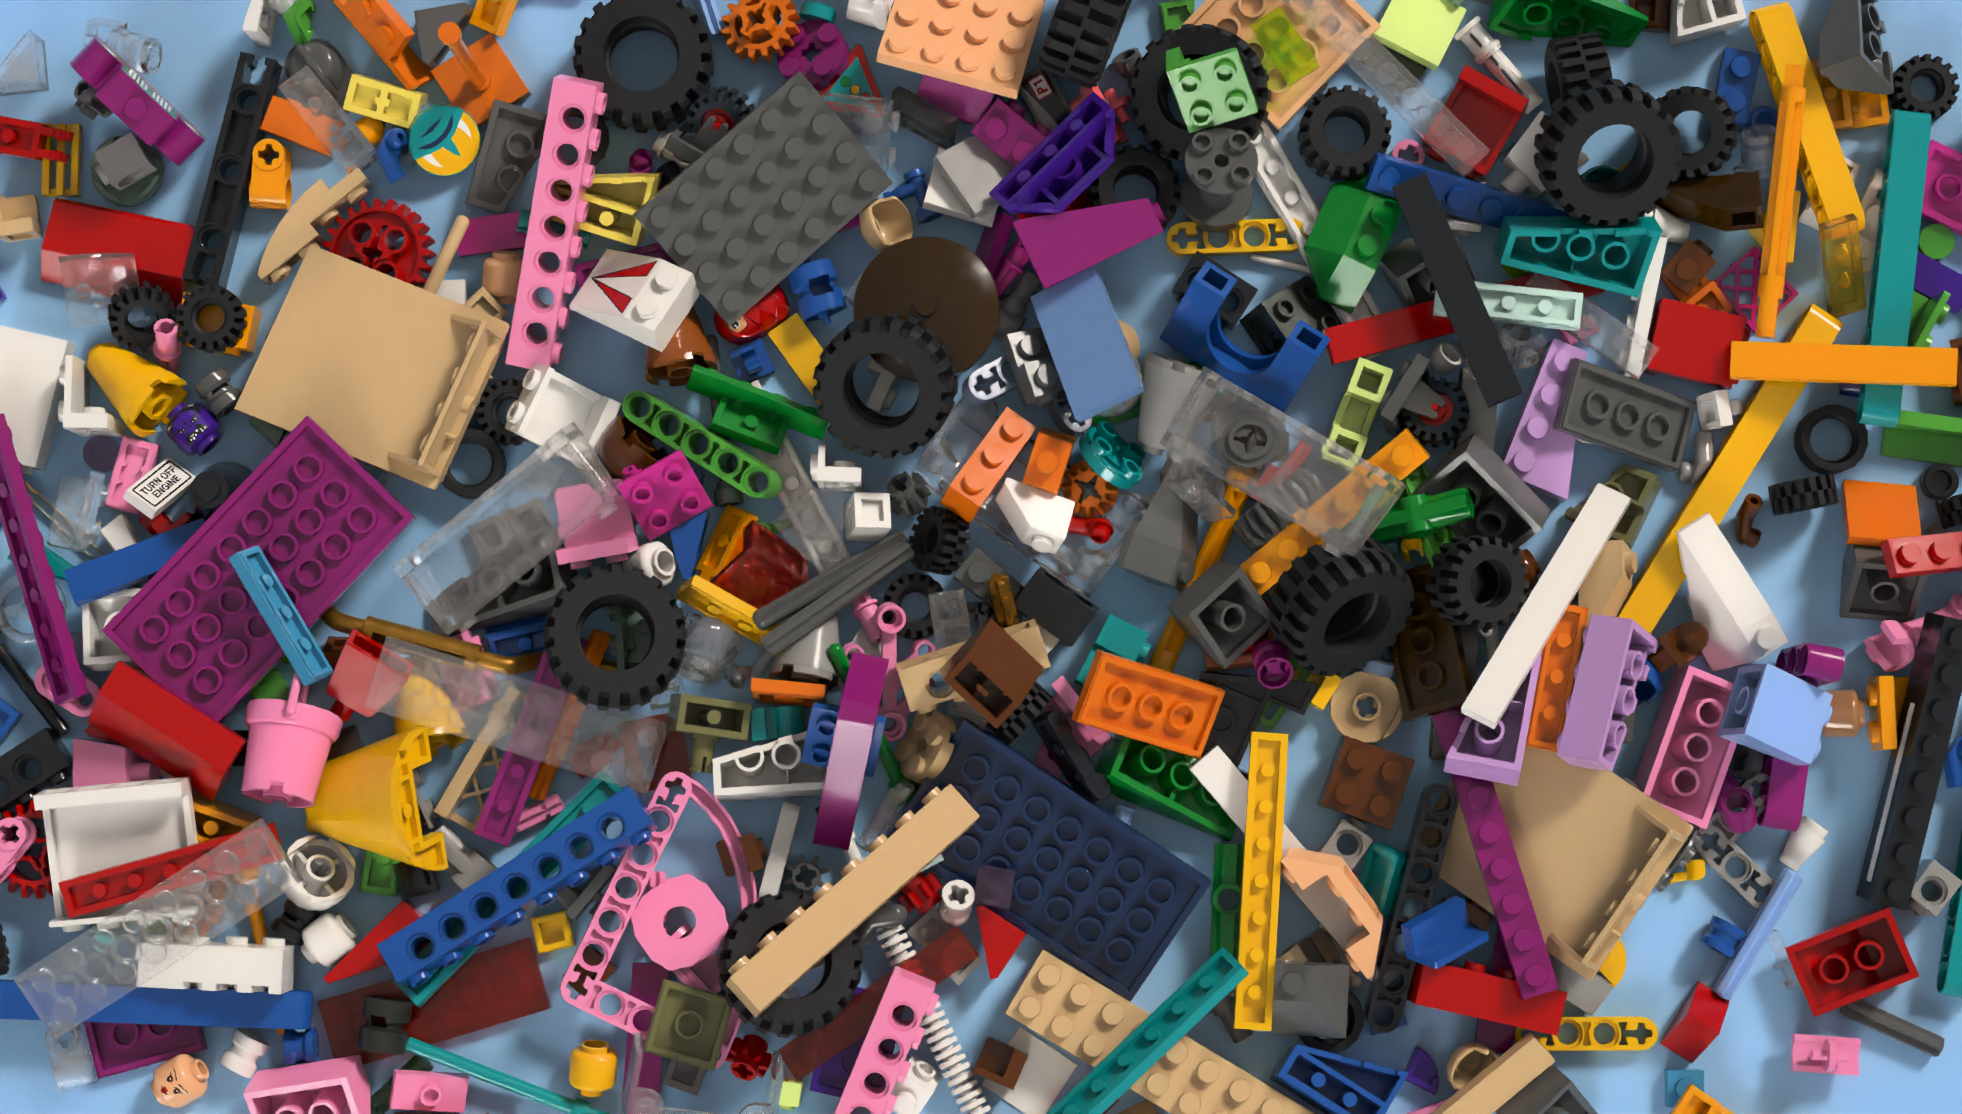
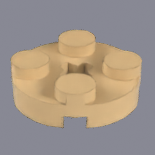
M1366 671L1355 672L1343 678L1329 701V717L1338 732L1343 736L1346 735L1365 743H1375L1390 736L1398 727L1403 715L1396 684L1388 677L1378 676ZM1367 697H1370L1373 700L1371 706L1376 711L1373 715L1367 713L1362 717L1358 714L1360 708L1356 706L1357 701H1365Z
M936 710L923 714L916 713L913 725L905 739L898 742L894 751L896 760L900 761L901 773L906 778L922 784L925 783L923 779L926 777L934 779L945 768L955 745L949 742L950 731L956 733V725L951 717Z

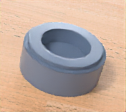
M1381 656L1376 661L1374 659L1366 663L1367 666L1362 668L1366 672L1392 678L1395 665H1393L1394 663H1392L1391 659Z

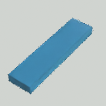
M257 545L239 551L228 558L304 687L323 680L334 673L261 548Z

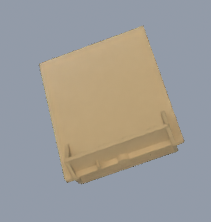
M310 244L234 409L288 432H292L308 415L353 458L431 490H436L439 483H442L488 380L493 378L491 374L505 345V337L510 326L503 320Z
M1525 747L1518 786L1493 782L1547 952L1587 980H1592L1638 911L1644 906L1648 896L1661 877L1667 875L1665 871L1692 833L1694 827L1613 772L1571 766L1557 756L1555 752ZM1451 780V782L1449 783L1448 787L1452 788V790L1455 792V789H1454V786H1453V783H1452V780ZM1443 792L1433 810H1440L1446 806L1448 797L1445 792ZM1458 801L1439 878L1495 916ZM1429 826L1422 830L1420 839L1423 845L1429 846L1437 841L1438 831L1436 827ZM1419 862L1420 865L1429 870L1427 863Z

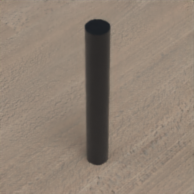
M0 644V664L57 736L65 735L71 729L50 701L37 691L34 681L5 644Z

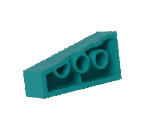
M1504 216L1493 250L1499 263L1502 265L1639 298L1662 229L1654 217H1638V220L1628 224L1624 219H1619L1617 226L1606 227L1601 220L1598 225L1594 226L1586 224L1582 218L1575 219L1572 216Z

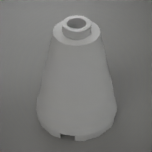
M1147 353L1142 382L1145 392L1141 393L1137 441L1143 443L1141 450L1158 456H1162L1163 451H1172L1214 383L1215 373L1162 354Z
M838 612L777 653L769 668L768 677L772 679L777 676V680L825 684L827 686V693L839 691L842 680L828 652L831 644H839Z

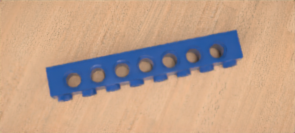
M628 786L376 946L398 984L406 987L410 985L412 987L420 986L432 977L430 972L441 965L449 967L460 961L464 957L462 952L471 946L481 947L494 939V932L505 925L508 928L515 926L527 917L525 912L536 905L539 908L544 907L558 898V891L568 885L572 888L585 882L590 877L588 872L600 865L604 868L615 863L621 858L620 852L631 845L636 848L648 842L653 837L651 833L658 829V826L637 791ZM614 821H621V834L616 838L609 839L607 837L608 826ZM582 841H589L591 845L590 853L585 858L577 859L575 854L577 845ZM551 861H558L559 871L557 875L546 879L544 876L545 866ZM525 880L528 887L526 894L519 899H515L513 896L514 885L519 881ZM494 900L496 904L495 913L490 918L483 919L481 915L482 906L487 901ZM458 920H462L464 924L462 935L452 939L450 936L451 925ZM430 940L432 952L428 957L421 959L418 954L419 946L422 942Z

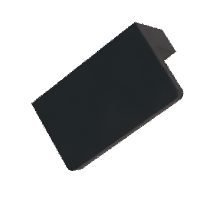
M1040 567L1014 602L1016 609L1030 619H1034L1038 625L1070 647L1074 645L1100 609L1043 567Z

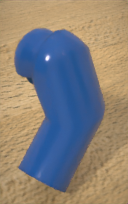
M400 128L386 131L376 150V157L390 184L406 177L398 158L408 141L406 132Z
M1962 736L1954 739L1947 749L1943 767L1948 788L1962 786Z

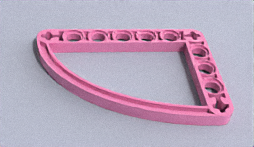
M678 771L669 772L661 778L646 807L650 814L660 810L669 817V825L666 830L662 832L653 831L651 833L653 837L645 843L653 851L652 860L646 865H638L632 858L633 845L626 848L560 984V994L566 1002L644 1040L648 1030H637L633 1025V1017L636 1012L644 1009L649 1010L653 1015L655 1007L601 982L600 979L689 798L706 812L718 828L728 848L739 890L740 913L750 903L754 904L757 902L754 874L747 869L743 848L738 840V836H741L732 817L717 798L715 799V796L702 784ZM676 778L682 780L680 786L685 791L683 795L676 794L671 804L678 805L674 813L669 807L656 804V800L659 796L665 801L669 794V789L665 787V783L667 781L674 782ZM622 877L632 878L637 886L636 893L627 899L618 896L615 889L617 881ZM608 910L615 911L620 917V925L613 932H606L599 925L601 914ZM597 944L603 949L604 957L601 963L594 966L585 963L582 954L586 946ZM578 963L585 970L596 972V976L593 980L586 976L583 982V987L587 989L584 996L578 994L575 999L569 997L571 991L566 986L569 981L576 982L581 972L573 971ZM606 994H615L620 999V1009L614 1015H606L600 1010V1000ZM734 1007L731 1011L716 1068L721 1066L726 1060L741 1023V1019L738 1018L740 1014Z

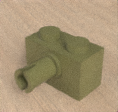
M671 694L666 731L691 734V738H694L689 771L712 774V759L714 757L716 741L720 739L747 741L752 704L688 694Z

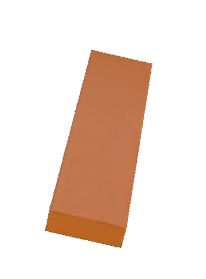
M1569 605L1543 648L1525 747L1558 753L1557 738L1559 733L1563 731L1567 716L1565 712L1566 702L1569 696L1572 695L1575 684L1574 669L1580 659L1583 632L1589 608Z

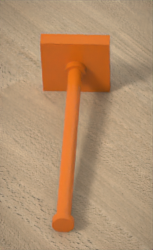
M445 22L439 27L438 37L440 41L449 46L455 56L430 72L451 104L457 105L468 112L478 128L487 123L494 99L516 105L531 95L491 33L467 47L461 38V29L456 23Z

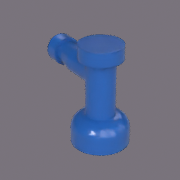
M922 167L905 173L903 175L905 184L898 186L891 192L883 193L884 198L895 196L899 200L915 195L920 206L916 210L919 224L931 222L944 215L922 208L927 191V186L923 179L926 174Z

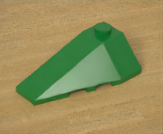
M1494 0L1487 28L1517 40L1531 41L1532 36L1550 37L1552 40L1595 32L1604 46L1630 47L1649 20L1647 16L1619 0Z

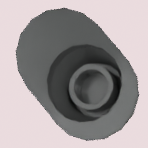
M318 38L311 39L309 43L304 45L296 44L286 58L285 74L305 104L311 110L330 118L340 117L349 113L348 110L343 109L351 75L354 72L338 50L328 41Z

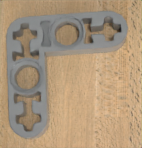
M1758 773L1752 779L1743 780L1739 785L1752 794L1754 788L1751 786L1752 782L1762 783L1764 780L1769 782L1770 776ZM1761 796L1754 798L1757 817L1766 809V805H1763L1764 799H1760ZM1715 809L1707 829L1697 828L1698 832L1705 835L1715 834L1714 844L1720 850H1725L1726 846H1728L1730 851L1723 854L1716 864L1713 859L1719 855L1711 848L1703 850L1701 846L1704 841L1700 837L1693 847L1696 850L1695 854L1704 860L1749 906L1760 910L1765 900L1755 901L1756 891L1750 885H1745L1742 889L1740 884L1747 881L1754 871L1757 876L1751 880L1759 887L1767 885L1769 889L1766 894L1768 896L1775 881L1734 842L1741 833L1729 830L1724 822V818ZM1731 857H1738L1744 863V872L1738 878H1732L1726 872L1725 865Z

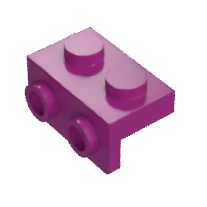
M998 98L971 131L1013 168L1051 133L1039 121L1034 126L1023 117L1027 111L1012 98L1007 103Z

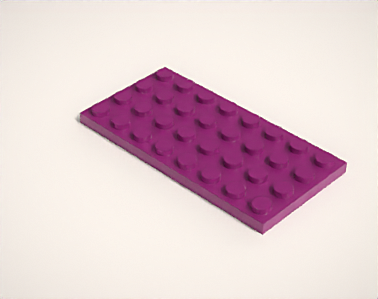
M307 415L102 631L156 683L221 723L285 656L284 651L228 558L239 551L258 545L310 630L416 517L321 426Z

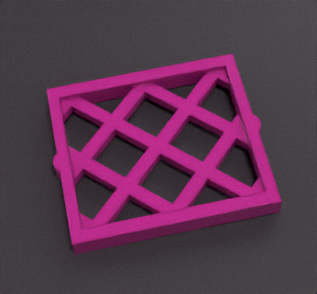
M1756 246L1736 263L1731 264L1729 269L1714 281L1733 307L1736 315L1747 317L1740 309L1751 310V319L1749 320L1747 317L1746 326L1753 334L1756 333L1757 327L1756 310L1759 309V305H1756L1757 282L1760 272L1758 270V261H1761L1762 254ZM1747 257H1753V269H1740L1741 263ZM1729 273H1735L1734 286L1722 285V280ZM1740 274H1753L1752 287L1740 286ZM1786 279L1784 282L1786 289H1784L1783 294H1787V300L1778 306V314L1781 309L1799 294ZM1723 290L1734 291V302ZM1739 291L1752 292L1751 305L1739 304Z

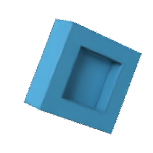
M1664 1069L1666 1107H1674L1689 1083L1704 1092V1070Z

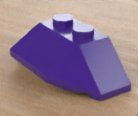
M1092 92L988 194L1009 214L1061 213L1114 162V109L1096 93Z

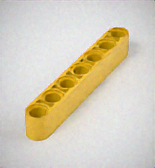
M1785 1L1751 10L1749 12V27L1758 54H1761V62L1777 108L1779 106L1780 88L1784 86L1786 64L1804 65L1806 68L1803 88L1807 90L1798 169L1823 237L1829 240L1864 230L1865 217L1791 6Z

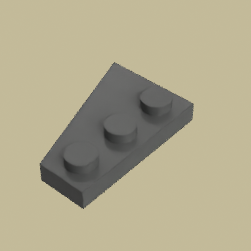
M497 99L493 100L468 190L466 205L502 214L526 178V175L540 157L538 132L547 114Z

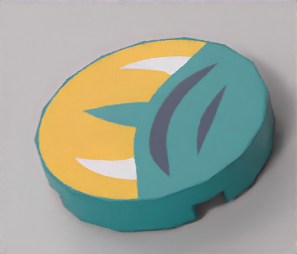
M430 105L419 112L409 126V152L419 167L430 174L444 177L459 174L471 166L479 153L481 143L479 128L471 115L457 105Z

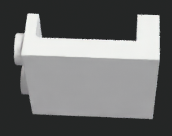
M535 363L534 368H531L523 379L522 386L524 388L518 401L513 402L507 412L506 419L508 421L504 428L576 465L591 469L599 453L601 435L616 417L622 404L561 375L547 365Z

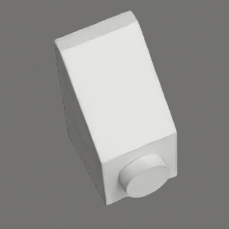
M1006 478L995 500L1020 542L1031 546L1038 552L1056 554L1066 538L1075 502Z

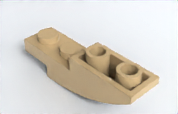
M358 167L332 188H329L319 179L291 206L271 236L262 256L257 273L261 280L268 285L273 282L278 284L285 280L293 271L291 267L304 259L310 244L321 248L319 245L325 240L317 229L320 226H323V228L330 226L336 221V217L341 215L339 211L349 203L351 205L359 203L368 195L369 191L367 189L373 184Z

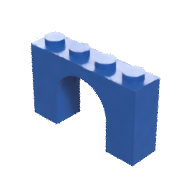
M1206 261L1192 280L1159 339L1199 363L1206 370L1215 373L1229 382L1236 389L1259 401L1266 408L1282 416L1331 338L1300 319L1281 349L1269 355H1253L1242 351L1226 337L1220 323L1221 308L1235 286L1237 279L1209 261Z

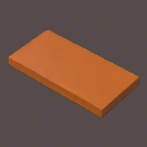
M1097 649L1071 719L1084 725L1200 759L1226 691L1211 684Z

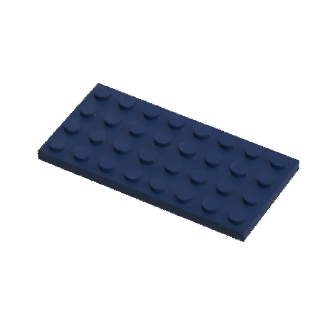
M966 717L950 740L955 745L947 765L934 779L925 778V783H922L901 815L902 817L909 810L915 815L925 806L921 800L935 787L942 791L950 783L980 815L972 827L941 853L944 860L931 866L930 869L948 881L963 880L973 887L975 899L1131 1002L1212 880ZM895 826L893 827L887 838H889L895 831L898 830Z

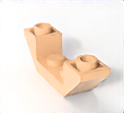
M1289 847L1283 852L1281 858L1283 863L1281 869L1286 878L1292 884L1297 882L1300 888L1304 890L1327 874L1329 878L1326 881L1331 891L1338 898L1343 896L1349 904L1348 912L1356 925L1359 927L1365 926V929L1348 939L1346 947L1348 953L1345 956L1354 971L1357 973L1362 971L1367 979L1371 978L1375 971L1384 914L1341 856Z

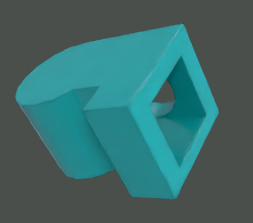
M802 705L754 708L751 710L752 742L775 740L791 734L796 735L805 732Z

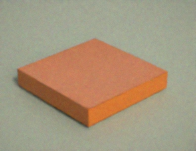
M1843 479L1840 488L1846 544L1881 547L1880 544L1887 539L1922 536L1916 486Z
M752 678L750 691L755 702L793 706L802 705L803 707H812L814 701L827 704L828 694L825 684Z

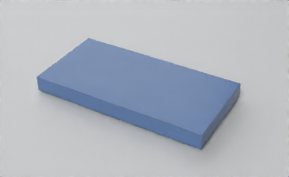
M1095 265L1030 297L1074 418L1079 423L1145 392L1104 282Z

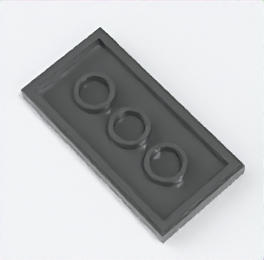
M1574 358L1570 359L1552 429L1670 472H1679L1697 403Z

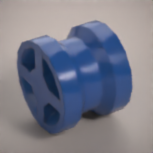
M1713 915L1710 920L1711 928L1708 933L1701 936L1699 941L1708 948L1732 959L1736 953L1734 947L1737 941L1743 940L1746 932L1730 922Z
M311 1027V1029H306L303 1032H297L295 1029H285L283 1034V1055L286 1066L296 1065L298 1061L310 1063L319 1060V1036L316 1027Z

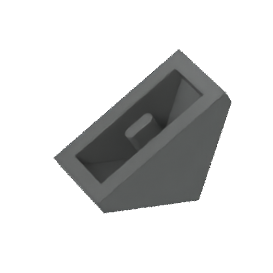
M465 2L414 11L422 61L429 70L439 66L450 51V47L443 44L438 37L439 27L445 22H454L463 32L469 24L473 10Z

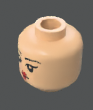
M186 1053L179 1054L159 1065L154 1071L153 1081L151 1082L153 1094L163 1105H168L175 1109L182 1108L205 1094L208 1086L207 1078L209 1077V1071L202 1060L195 1059Z

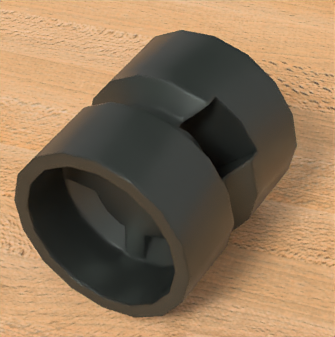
M365 995L362 1017L367 1021L359 1029L357 1048L379 1053L405 1054L408 1033L403 1027L410 1023L413 1002L392 997ZM385 1018L387 1025H383V1021L385 1020Z

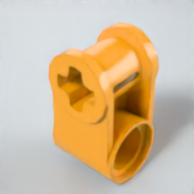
M262 139L253 148L252 176L249 185V202L253 209L289 210L291 206L292 156L285 146L274 139ZM274 150L279 154V158L273 159L271 165L265 158L272 155Z

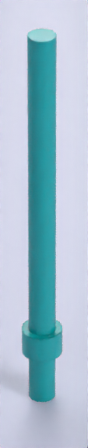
M409 1037L405 1051L564 1113L608 1114L590 1107V1102L576 1097L575 1100H572L413 1037Z

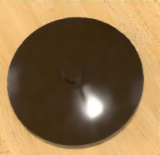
M914 237L886 248L867 266L855 292L854 321L856 319L860 321L873 313L885 316L888 312L899 313L900 319L904 320L909 316L919 319L918 326L925 330L930 326L937 332L934 338L939 344L944 341L950 349V352L947 354L949 361L954 360L957 367V372L954 375L956 377L973 367L989 349L999 322V298L990 272L983 262L970 250L944 238ZM884 353L870 354L871 358L889 373L905 380L917 382L913 371L899 358Z

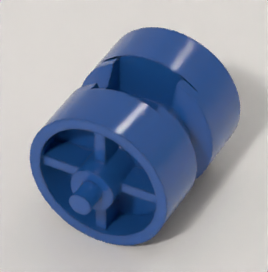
M808 257L803 262L804 264L798 266L787 277L792 292L800 295L797 306L802 321L806 323L824 320L825 326L832 324L830 317L845 310L847 304L841 287L834 286L837 275L831 259L824 258L810 261Z

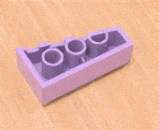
M1553 338L1544 348L1501 459L1534 493L1562 503L1568 499L1576 437L1552 428L1570 359L1578 358L1586 361L1587 351Z
M1591 614L1590 623L1583 632L1584 647L1581 659L1576 663L1574 669L1575 684L1572 695L1569 696L1566 702L1565 712L1567 716L1564 728L1557 738V756L1571 766L1613 771L1627 732L1626 724L1623 722L1624 718L1634 713L1638 702L1635 688L1638 680L1646 681L1650 668L1648 665H1644L1649 652L1656 653L1660 643L1633 619Z
M1542 651L1495 729L1468 716L1465 717L1459 733L1446 756L1444 772L1518 786Z

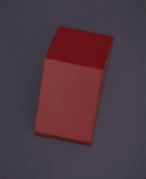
M977 905L976 909L990 979L998 978L1026 936V933L985 905Z
M1697 981L1660 1041V1044L1688 1062L1693 1063L1719 1035L1730 1001L1717 995L1712 989Z

